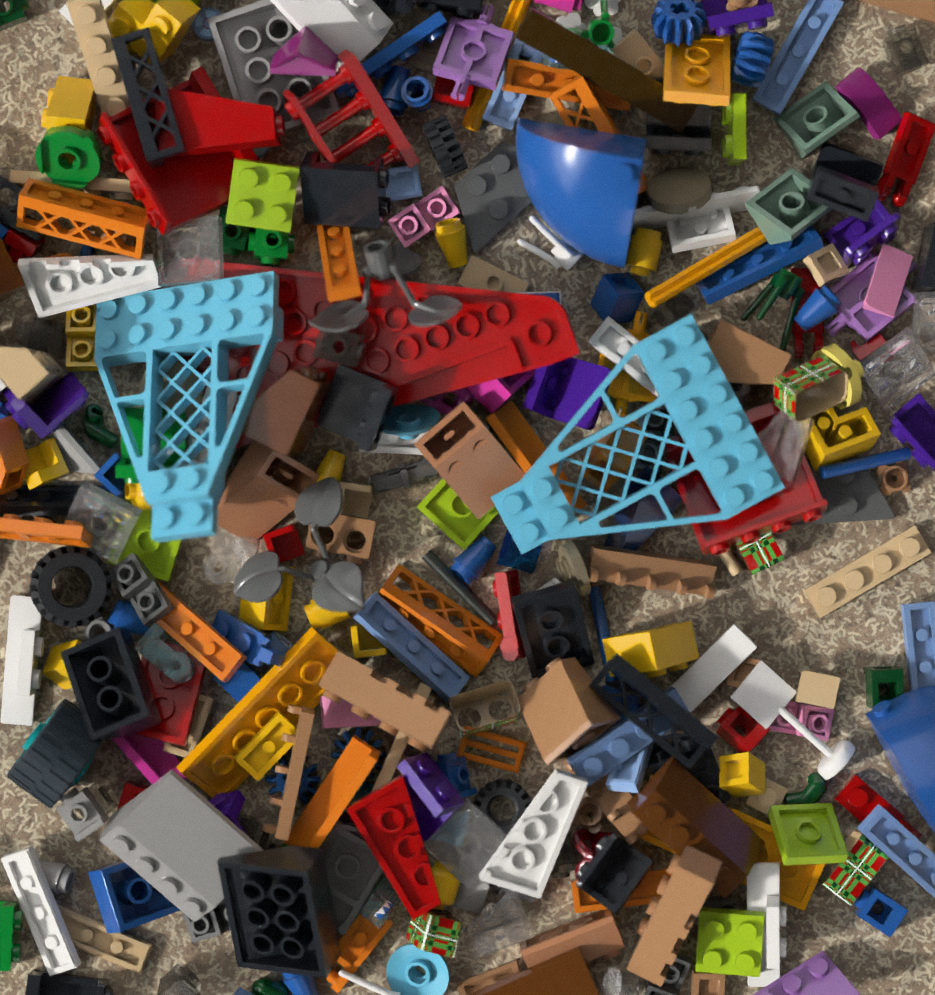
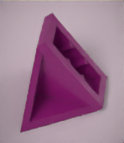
M305 25L274 54L270 65V74L335 76L339 60L336 57L337 54Z

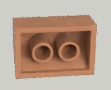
M609 909L599 910L520 941V951L528 968L579 947L590 966V960L602 957V960L611 959L620 954L619 949L625 947L612 911Z

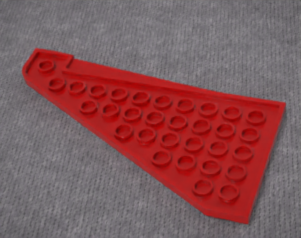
M187 259L159 270L163 279V287L156 289L274 271L279 276L278 306L284 311L283 341L277 342L254 401L288 371L302 369L303 366L307 368L314 366L328 373L326 379L332 381L337 367L344 365L400 389L394 402V407L549 366L582 353L567 311L558 301L547 296L405 281L416 301L420 303L428 297L443 295L455 298L463 304V309L450 319L437 325L420 327L411 324L408 314L415 308L412 307L397 280H377L371 278L369 305L365 308L369 313L368 319L361 325L347 331L326 332L311 326L308 319L315 318L324 309L342 300L329 302L323 272L200 259ZM358 276L362 296L353 297L348 300L360 303L363 299L365 277ZM261 345L229 349L228 381L248 378ZM194 355L181 357L188 362ZM207 355L196 368L201 375L211 366V357ZM237 391V401L233 407L231 419L238 404V401L240 399V396L242 394V391ZM241 433L235 449L250 445L253 439Z

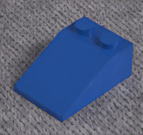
M123 860L88 871L107 933H121L180 911L179 908Z

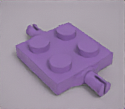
M488 4L483 5L479 19L466 20L454 16L450 19L433 66V75L456 82L451 93V97L457 100L458 95L459 101L465 99L469 85L496 91L514 39V31L498 28L491 23L496 11L492 5H490L489 10Z
M875 252L830 288L842 303L837 308L839 316L824 326L831 337H834L845 326L854 329L865 342H868L917 303V299L904 284L894 318L863 309L864 300L879 257ZM911 262L908 275L918 268L915 262Z

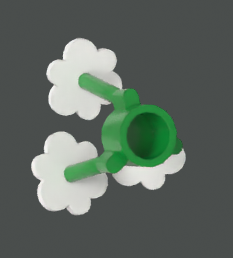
M584 0L585 5L593 9V13L596 16H600V18L591 20L587 26L581 23L580 15L575 12L567 14L566 17L559 16L556 19V22L583 38H589L592 43L611 53L610 49L624 38L622 37L621 29L613 27L608 21L610 15L618 12V3L621 0Z

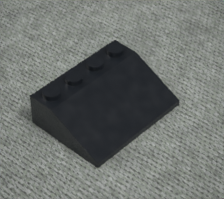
M292 845L219 858L217 864L237 966L327 978L339 959L341 951L323 849Z

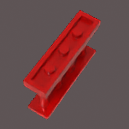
M348 49L336 56L342 66L338 68L339 72L335 76H331L299 99L288 89L282 92L288 101L284 104L286 111L293 121L300 120L326 162L339 163L377 136L383 137L384 135L391 144L387 147L388 151L379 156L384 158V168L393 162L399 163L400 161L409 168H412L420 162V159L356 55ZM347 83L349 85L353 83L358 91L354 95L355 99L314 126L305 110L343 84ZM369 109L374 117L370 121L371 125L331 152L322 136L360 110L366 111ZM373 160L367 165H373L375 160Z

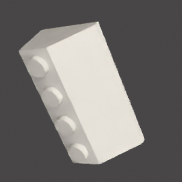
M270 0L298 31L306 25L337 55L348 49L356 55L359 62L380 44L393 25V22L373 0Z

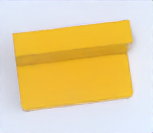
M281 573L283 577L282 586L278 593L268 601L253 603L241 598L239 618L258 629L287 631L293 575Z
M278 711L238 752L234 760L259 781L293 746V743L281 739L283 733L296 734L297 725L295 726Z

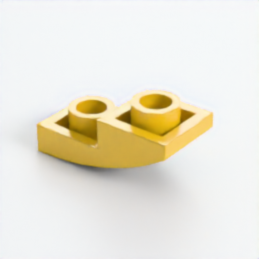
M97 304L66 311L67 371H99L94 359Z

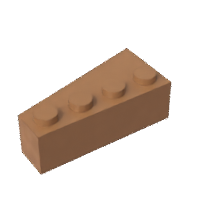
M337 651L319 683V686L324 689L322 694L324 697L337 704H340L341 700L353 705L350 711L365 720H368L370 715L380 720L379 728L393 736H396L398 731L410 737L407 743L422 752H425L427 747L434 751L453 717L448 710L442 707L440 709L435 707L426 698L406 691V688L387 677H381L376 671Z
M686 845L681 857L674 854L666 871L671 876H663L656 891L661 896L660 898L655 895L653 896L646 910L650 917L648 918L643 915L635 932L641 936L626 970L660 987L662 986L670 966L673 965L683 941L686 939L695 918L714 884L722 861Z

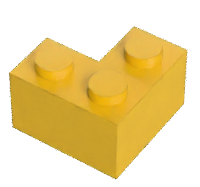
M123 0L117 5L108 22L112 33L117 37L148 27L159 62L162 63L175 52L201 8L191 0H159L156 4L151 0ZM145 38L129 43L131 49L143 57L147 50ZM149 57V59H148L147 62H148L151 66H153V65H152V62H151V59H150V57Z
M58 76L55 87L49 88L47 97L48 108H43L41 126L46 128V130L52 127L74 126L82 130L91 131L97 107V97L91 79ZM68 152L61 154L62 157L67 158L68 163H73L76 158Z
M833 407L801 422L790 417L799 442L814 471H818L821 466L838 463L871 450L881 435L867 407L840 417L837 416Z
M692 620L666 624L648 630L623 633L602 639L607 662L612 656L618 654L641 674L647 672L648 678L667 674L666 668L669 671L688 668L687 662L699 659ZM609 671L610 677H614L615 675Z

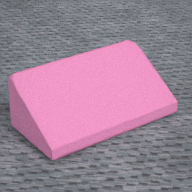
M883 243L864 300L863 309L894 318L913 259L912 255Z

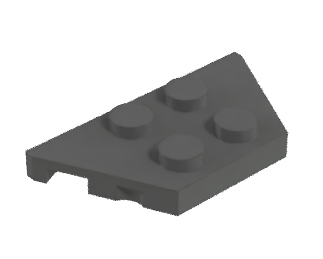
M504 142L497 145L454 185L472 250L476 254L531 204L519 172L516 147Z
M861 456L851 457V458L846 459V460H844V461L851 460V459H856V458H860ZM807 460L823 500H827L828 505L826 512L822 513L823 516L820 519L810 523H804V520H801L791 525L894 519L893 511L868 469L822 479L819 470L814 471L810 461Z
M336 821L319 849H323L335 923L339 932L345 935L383 869L355 823Z

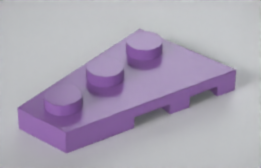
M821 951L753 995L861 994L825 952Z

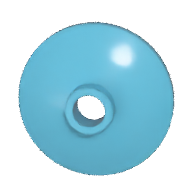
M409 404L392 407L383 432L400 436L404 440L415 439L419 434L431 430L440 422V414L436 409L425 405Z
M412 943L399 947L391 955L387 963L386 975L391 989L400 992V995H443L449 985L450 972L444 957L420 950ZM416 966L423 967L426 973H419L416 970Z

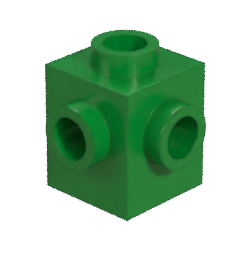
M255 228V232L249 231L248 251H254L253 260H260V265L277 267L280 266V262H286L287 254H293L295 236L288 232ZM269 239L274 240L276 245L270 246L266 241Z

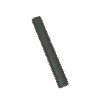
M431 549L422 557L489 626L497 620V615Z

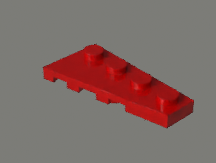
M402 774L350 804L346 810L414 920L440 905L441 898Z

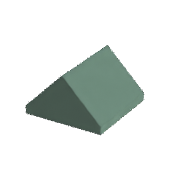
M825 81L784 110L780 116L777 115L773 119L797 154L803 159L822 146L823 143L829 141L853 124L860 116Z
M794 168L789 169L746 202L747 210L770 245L793 240L832 210L830 207L806 199L810 180Z

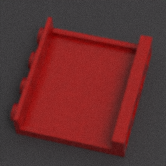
M203 66L192 71L189 80L170 88L221 97ZM153 98L148 107L151 118L157 120L155 99ZM131 107L110 117L104 112L101 114L98 123L97 133L101 142L105 146L109 145L114 153L113 159L117 169L121 173L125 172L130 180L129 185L132 194L138 201L141 200L147 209L146 216L152 227H158L162 236L228 204L234 157L259 161L253 149L166 158L164 159V166L153 169L146 161Z
M774 401L744 412L785 488L728 519L691 523L703 555L712 553V556L721 555L729 551L731 545L742 542L743 545L754 543L760 540L761 535L770 531H773L774 534L785 532L792 528V523L804 520V523H810L820 519L823 516L822 513L826 512L827 500H823L791 419L788 414L774 405ZM680 434L668 438L670 440L685 444ZM666 442L663 453L667 463L678 466L684 447ZM687 451L683 466L694 461L689 451ZM670 468L671 473H672L673 471L677 470V469ZM693 470L675 480L688 517L715 514L720 511L699 470Z

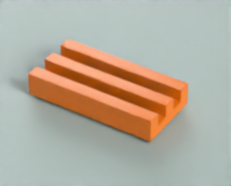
M467 725L464 726L465 730H470L474 728ZM489 731L474 734L519 747L518 752H513L468 739V737L461 738L457 757L465 756L467 760L519 773L527 742ZM470 746L513 758L515 763L512 765L465 752V747Z

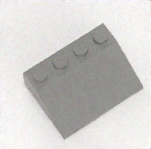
M261 0L208 18L207 20L233 99L274 107L279 116L284 117L285 133L303 129L304 127L300 120L293 121L286 111L284 104L288 101L282 92L288 89L299 99L331 76L270 74V65L274 54L299 32L296 27L270 0ZM336 90L305 110L314 125L341 108Z
M174 770L169 771L112 814L99 839L194 922L213 910L224 899L217 864L218 859L263 851L257 843Z

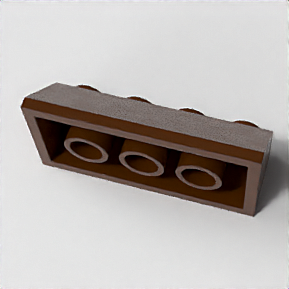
M673 756L647 781L639 793H636L627 802L632 814L678 856L681 857L686 845L722 861L712 887L724 898L749 875L765 844V841Z
M579 947L468 995H603L597 977Z

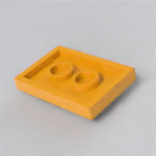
M702 34L701 39L693 40L691 46L680 43L677 48L676 43L672 42L665 45L663 101L679 104L694 103L706 104L708 106H729L730 36L717 37V35Z

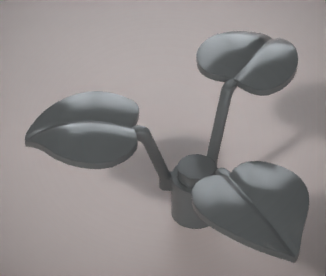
M377 240L364 247L368 266L363 268L365 279L362 301L359 303L348 300L335 303L324 309L315 318L308 319V322L314 328L326 332H343L361 325L369 317V313L365 308L369 305L371 278L385 280L395 277L412 307L415 308L408 314V318L411 324L416 326L428 327L442 323L462 310L463 304L455 298L443 295L428 297L422 303L416 301L403 277L419 270L423 265L422 258L407 247L404 248L400 241L390 248L388 241Z
M334 477L325 478L307 487L297 498L294 508L296 519L301 524H311L310 529L323 555V560L315 561L310 567V574H305L287 566L279 567L280 559L274 552L258 553L248 559L239 570L234 584V594L236 597L253 603L268 601L278 593L282 586L283 577L281 573H288L304 579L310 584L315 583L312 589V597L314 602L322 609L334 612H352L365 608L361 570L357 565L349 561H342L333 565V558L329 556L318 532V525L322 527L332 525L342 509V489Z

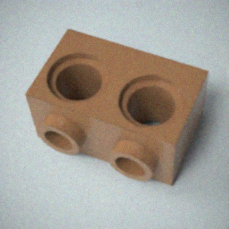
M339 514L336 521L329 526L334 532L333 540L328 544H324L329 556H331V553L344 555L343 561L362 564L363 558L370 559L377 521ZM310 524L305 548L312 549L311 555L323 557L311 532ZM353 531L362 532L366 538L364 547L359 550L351 548L348 544V536Z

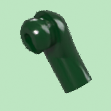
M96 404L88 405L82 414L86 435L112 450L119 436L105 428L102 408Z
M818 772L811 773L808 776L809 784L803 791L786 793V805L817 804L827 791V781Z
M260 977L252 983L254 995H290L282 981L270 977Z

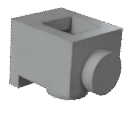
M87 786L79 792L76 788H73L60 798L62 804L56 809L75 835L74 838L77 842L98 829L109 819ZM75 808L83 810V818H77L73 812Z

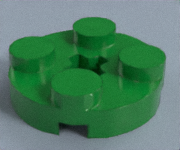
M59 126L48 129L36 149L35 159L39 171L42 175L45 172L52 179L51 183L74 190L87 186L88 182L95 179L102 165V152L96 142L95 134L90 130H82L74 126ZM68 152L76 158L73 163H68L67 158L62 157L61 154Z

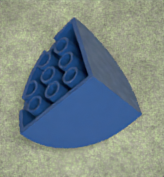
M517 118L516 156L524 188L540 217L554 233L577 251L605 264L625 268L646 139Z
M929 686L906 692L890 701H882L866 713V716L908 798L935 832V686Z

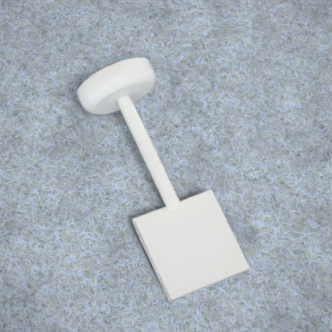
M760 660L730 698L765 729L772 724L779 714L825 754L818 764V773L825 780L832 778L848 763L856 747L848 740H842L829 748L785 709V706L797 692Z

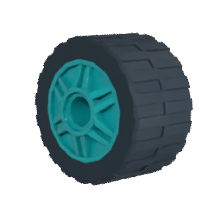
M63 699L46 722L43 723L41 721L22 746L25 750L8 772L7 778L45 806L52 808L64 793L72 786H75L93 762L94 755L103 740L90 741L80 709L69 700Z

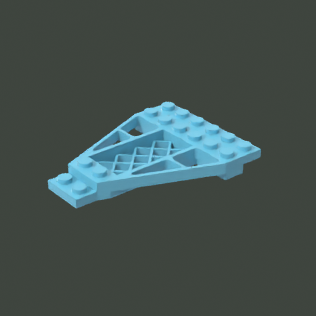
M274 271L144 291L97 303L94 359L146 503L152 506L151 539L156 542L217 535L218 503L225 488L226 469L277 342L283 341L284 311L278 306L279 276ZM261 345L248 378L228 381L229 349ZM194 355L188 362L181 357ZM209 355L211 357V366L201 375L195 369ZM179 359L185 366L171 379L166 373ZM146 362L144 392L138 395L119 397L109 367ZM193 372L199 379L186 393L180 386ZM163 377L170 382L164 390ZM208 385L210 387V396L200 405L194 399ZM176 390H179L184 396L171 410L165 403ZM242 391L227 429L228 393ZM192 402L198 410L185 423L179 416ZM145 405L142 456L124 410L126 407ZM162 407L168 412L163 420ZM207 416L209 418V427L199 436L193 429ZM177 420L183 427L169 440L164 433ZM191 433L197 440L184 454L178 446ZM161 438L167 443V445L162 450ZM206 447L208 449V458L201 465H196L192 460ZM176 451L181 458L171 469H166L162 464Z
M690 314L632 345L524 476L513 485L492 495L491 499L521 554H524L550 539L555 540L725 520L785 487L694 317ZM633 355H637L657 391L658 397L656 400L632 413L619 417L604 390ZM601 396L613 418L612 423L559 451L558 445L596 399ZM664 404L669 415L653 410ZM650 413L668 418L663 437L645 432ZM645 414L641 431L624 426ZM672 421L685 444L667 439ZM621 429L639 434L634 453L616 448ZM617 430L612 446L595 442ZM644 436L661 440L656 459L638 454ZM666 442L684 447L678 466L661 461ZM588 445L583 462L567 457ZM592 445L611 450L606 468L587 463ZM615 451L633 456L628 475L609 470ZM687 451H689L694 461L683 466ZM637 458L655 463L650 482L632 477ZM564 460L582 466L577 484L558 479ZM559 461L554 477L549 466ZM659 464L677 469L655 481ZM586 467L604 472L599 491L581 486ZM693 470H699L720 511L715 514L673 518L660 494L661 488ZM608 474L626 479L621 497L603 492ZM630 480L648 485L626 497ZM558 483L575 488L570 505ZM579 489L597 494L592 513L574 508ZM649 494L656 497L666 516L664 520L604 527L599 525V522ZM601 496L618 500V502L597 513ZM574 512L590 517L579 522Z

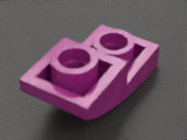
M857 67L835 86L840 96L858 112L873 139H881L901 122L902 118L892 102L861 67Z

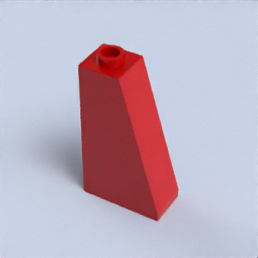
M158 88L156 94L161 96L160 89ZM167 88L186 150L184 153L169 158L281 145V136L285 135L284 117L279 116L274 107ZM155 99L157 121H160L165 111L164 103ZM167 119L165 125L171 128L169 119ZM162 129L158 135L159 151L176 146L173 134Z

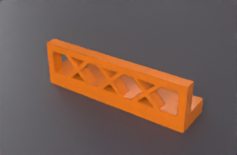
M578 75L574 77L572 82L549 94L566 126L578 128L580 119L594 122L597 131L621 135L594 85L585 77ZM575 89L581 99L579 111L566 109L559 97ZM584 106L589 115L582 113ZM569 115L577 117L575 124ZM642 170L637 195L647 190L649 183Z
M32 178L27 180L18 196L16 227L141 259L144 254L146 232L151 224L146 216V208ZM26 209L37 210L44 219L36 221L26 218ZM59 217L67 218L75 227L72 229L63 228L56 219ZM91 225L98 226L106 235L103 237L93 236L87 227ZM125 233L136 236V247L124 244L119 235Z
M512 400L485 418L524 473L533 466L547 449ZM557 462L549 466L554 477L558 467ZM561 469L558 479L570 482ZM558 483L570 505L575 488ZM578 493L574 508L582 509L587 504Z
M401 564L397 565L378 592L383 599L448 658L476 678L504 638L501 633ZM397 577H400L409 583L411 591H403L394 585L393 582ZM422 598H430L435 601L438 609L430 610L423 604ZM448 616H457L462 620L464 627L457 628L452 625ZM475 634H483L493 641L489 649L477 642Z
M354 734L290 830L288 841L284 840L283 843L288 846L319 848L377 762L381 752Z

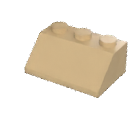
M0 347V378L19 400L35 402L63 378L58 372L62 367L50 353L46 354L40 350L34 351L27 348Z

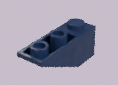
M646 465L635 478L650 482L653 470ZM656 474L655 481L661 479L662 477ZM631 481L626 497L648 485ZM669 484L661 488L660 494L672 514L682 502L681 496ZM649 494L617 511L611 526L664 520L666 516L656 497ZM657 528L608 533L604 546L637 550L653 535Z

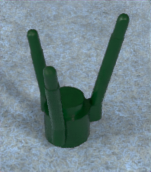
M781 267L778 274H774L770 283L741 316V320L746 321L771 293L756 317L758 321H761L778 296L787 301L793 296L779 348L782 351L786 350L794 323L793 318L796 316L800 299L805 292L804 289L800 288L803 279Z

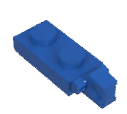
M218 610L212 627L247 656L245 661L262 667L263 662L268 665L274 664L281 667L285 654L270 646L273 641L271 635L226 610Z

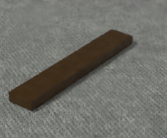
M532 7L514 35L522 42L680 133L683 132L698 107V104L694 103L679 104L663 101V83Z

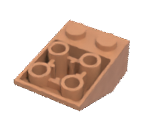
M464 401L414 443L416 448L478 520L495 506L491 499L492 495L513 485L524 476V472Z
M253 439L225 483V488L218 503V526L252 545L294 510L299 495L307 487L314 484L320 475L291 455L286 456Z

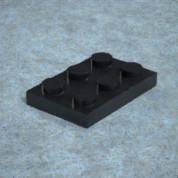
M574 580L511 597L532 680L537 677L540 679L547 672L545 667L558 657H561V659L575 657L582 667L595 664Z

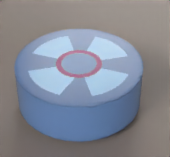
M211 7L200 9L192 22L196 35L202 40L214 41L207 19L221 13Z
M273 630L269 634L273 640L270 646L281 653L286 654L293 646L280 632Z

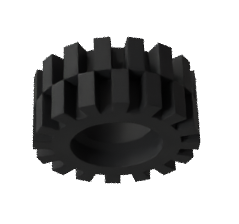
M446 115L421 125L444 178L468 168L463 152Z
M495 779V781L488 782L479 790L474 801V817L482 831H485L491 837L495 836L499 837V839H504L530 805L531 800L527 791L519 783L509 779ZM500 796L510 798L515 804L514 815L506 821L495 819L490 812L492 801Z

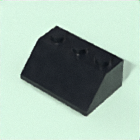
M117 627L60 652L90 741L130 736L162 723L132 634Z

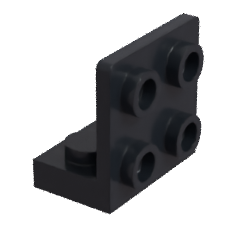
M339 365L319 414L317 425L358 442L357 448L367 452L377 449L400 388L344 365Z

